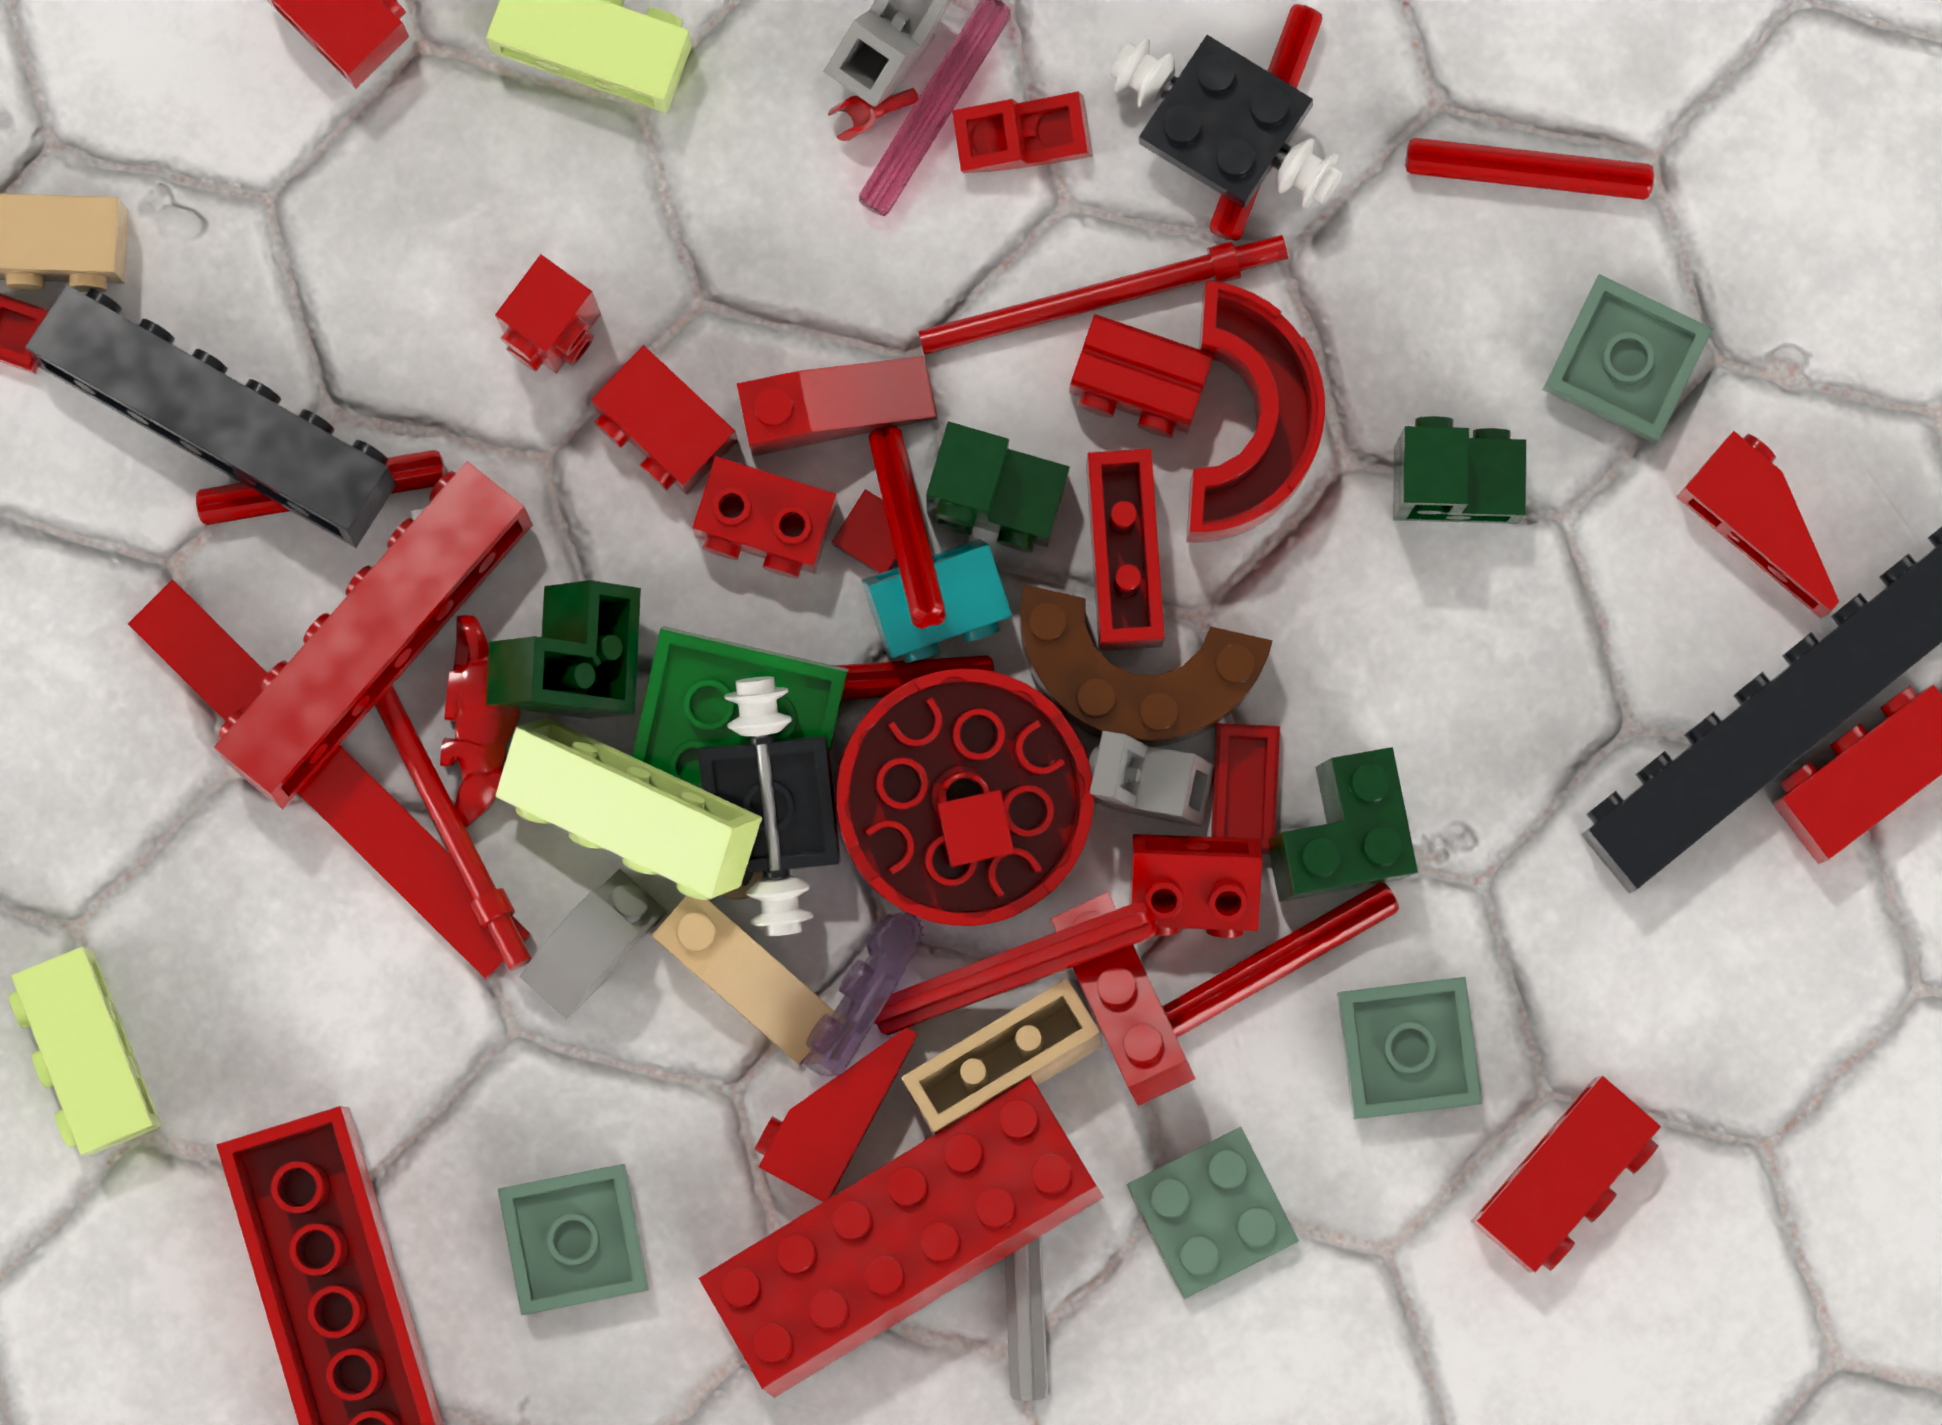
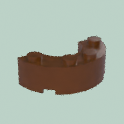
M1023 584L1020 604V636L1030 673L1045 696L1062 712L1067 720L1098 738H1101L1102 731L1126 734L1146 746L1154 747L1170 745L1198 736L1224 718H1227L1246 698L1262 672L1273 640L1210 626L1201 649L1183 666L1160 675L1132 674L1112 665L1094 647L1085 624L1086 598Z

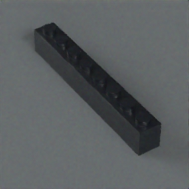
M1942 526L1928 537L1935 548L1922 559L1916 562L1908 553L1879 577L1887 586L1870 601H1867L1859 593L1830 616L1838 627L1819 641L1811 632L1783 654L1782 657L1789 664L1785 670L1771 681L1764 672H1761L1736 692L1733 696L1740 706L1727 717L1721 720L1713 711L1689 730L1684 736L1692 744L1673 760L1664 751L1635 775L1643 785L1623 800L1618 792L1614 791L1586 814L1594 824L1583 832L1581 836L1629 894L1644 885L1942 643Z

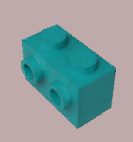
M977 539L932 555L946 613L945 620L939 626L930 625L925 629H919L912 624L899 567L861 580L879 636L887 654L892 658L902 655L905 663L914 662L940 652L938 644L940 641L962 634L964 642H970L1000 631L998 621L1013 615L988 543Z

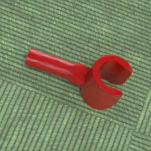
M911 88L889 96L874 107L858 95H855L831 108L828 116L834 115L839 111L850 115L853 120V127L837 136V139L841 141H850L870 129L875 119L883 117L884 114L918 103L919 98L916 90Z

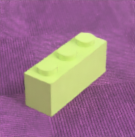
M499 0L486 36V41L493 54L666 114L670 108L692 47L690 32L688 29L682 28V19L656 8H648L645 15L623 7L624 0Z
M82 946L11 975L16 991L8 994L9 1002L22 1029L31 1027L39 1047L38 1051L31 1054L32 1061L42 1085L46 1089L54 1086L62 1110L55 1112V1120L67 1147L71 1148L77 1145L80 1155L92 1156L162 1127L94 950Z

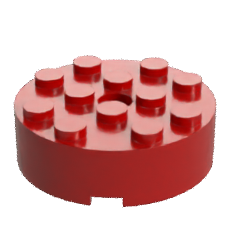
M959 668L926 674L903 684L880 699L860 720L846 743L837 769L834 793L836 819L840 837L848 856L863 879L878 894L901 910L921 919L952 926H977L1003 921L1029 909L1051 894L1070 873L1080 857L1091 827L1094 807V795L1090 794L1092 773L1088 757L1075 731L1062 712L1048 698L1026 683L1004 674L981 669ZM961 778L972 780L978 785L981 794L1001 790L1014 853L950 867L936 804L946 802V792L954 781Z

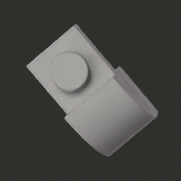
M875 0L867 12L852 22L823 72L876 107L897 89L923 55L935 36L933 34L934 29L952 0Z
M1102 731L1099 747L1094 748L1089 758L1092 773L1090 794L1094 795L1095 804L1134 815L1202 827L1215 765L1196 754L1150 747L1126 734Z
M619 869L598 890H592L567 915L539 948L519 977L567 1020L603 985L619 961L658 924L667 910Z

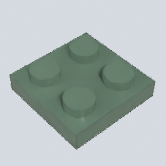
M1599 274L1542 390L1651 443L1657 444L1713 328Z
M1466 977L1337 993L1353 1120L1482 1104Z
M1238 1127L1126 1184L1184 1299L1299 1242L1242 1127Z
M625 1164L498 1188L521 1315L649 1290Z

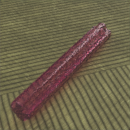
M980 0L860 191L859 202L868 210L880 216L889 214L952 113V110L1010 20L1011 9L1003 1Z

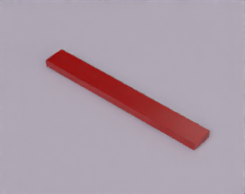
M173 579L128 623L225 721L238 709L244 708L247 710L262 693L261 685L268 673ZM339 745L300 789L298 794L457 952L488 980L505 961L489 929L480 928L470 908V904L474 900L450 853ZM512 915L511 918L525 943L532 934Z

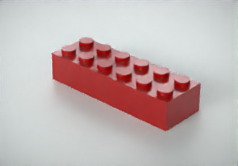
M1030 1076L699 1277V1280L760 1387L775 1398L1103 1199L1104 1196Z
M338 1106L216 1144L298 1424L444 1425L350 1108Z

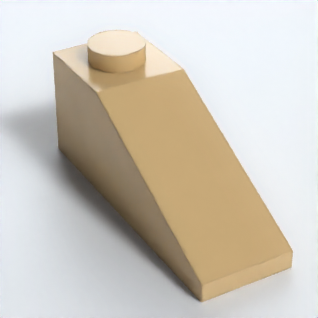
M686 895L651 935L660 945L799 1065L841 1017L709 900L695 899Z

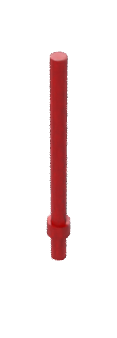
M1282 235L1234 247L1231 241L1207 248V255L918 331L924 355L1206 280L1215 279V282L1224 283L1241 278V271L1288 259L1285 241Z
M392 685L374 706L474 900L470 904V908L480 928L489 929L510 971L521 968L528 964L532 957L511 918L515 910L504 888L497 889Z

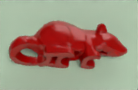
M472 615L457 616L454 667L449 672L444 714L445 720L456 722L455 739H443L440 756V766L451 767L458 761L461 767L463 779L457 792L455 808L466 828L489 810L497 798L495 796L506 759V747L521 716V710L486 705L489 645L478 619Z

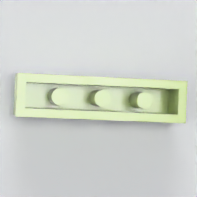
M548 717L516 727L495 796L516 806L515 811L520 817L536 823H552L569 831V838L573 842L593 849L605 848L623 857L622 862L628 868L644 874H660L676 882V888L681 893L700 900H710L741 887L762 817Z

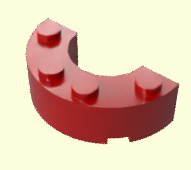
M1206 280L1202 296L1199 349L1214 354L1213 360L1222 362L1242 377L1254 398L1257 425L1254 436L1240 454L1219 466L1193 469L1190 479L1186 542L1202 543L1237 536L1264 523L1276 514L1291 499L1306 477L1319 448L1325 420L1323 380L1318 363L1306 339L1301 337L1294 326L1281 314L1282 311L1269 301L1238 286Z

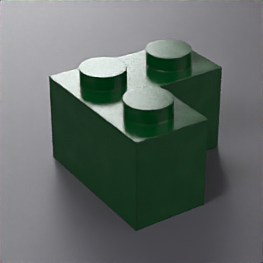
M1440 416L1418 417L1415 419V426L1404 427L1394 445L1393 521L1520 523L1525 516L1526 503L1525 439H1511V431L1500 428L1473 430V438H1469V428L1453 427L1454 419Z
M948 421L926 493L927 513L937 516L935 524L944 529L966 535H972L974 526L998 533L997 543L1023 552H1033L1035 544L1048 548L1069 477L1070 466L1009 449L1010 439Z
M593 580L544 586L542 637L532 636L489 642L486 705L586 719L635 714L641 588Z
M1393 747L1333 757L1316 766L1327 824L1284 831L1268 839L1270 860L1279 902L1402 880L1418 873Z

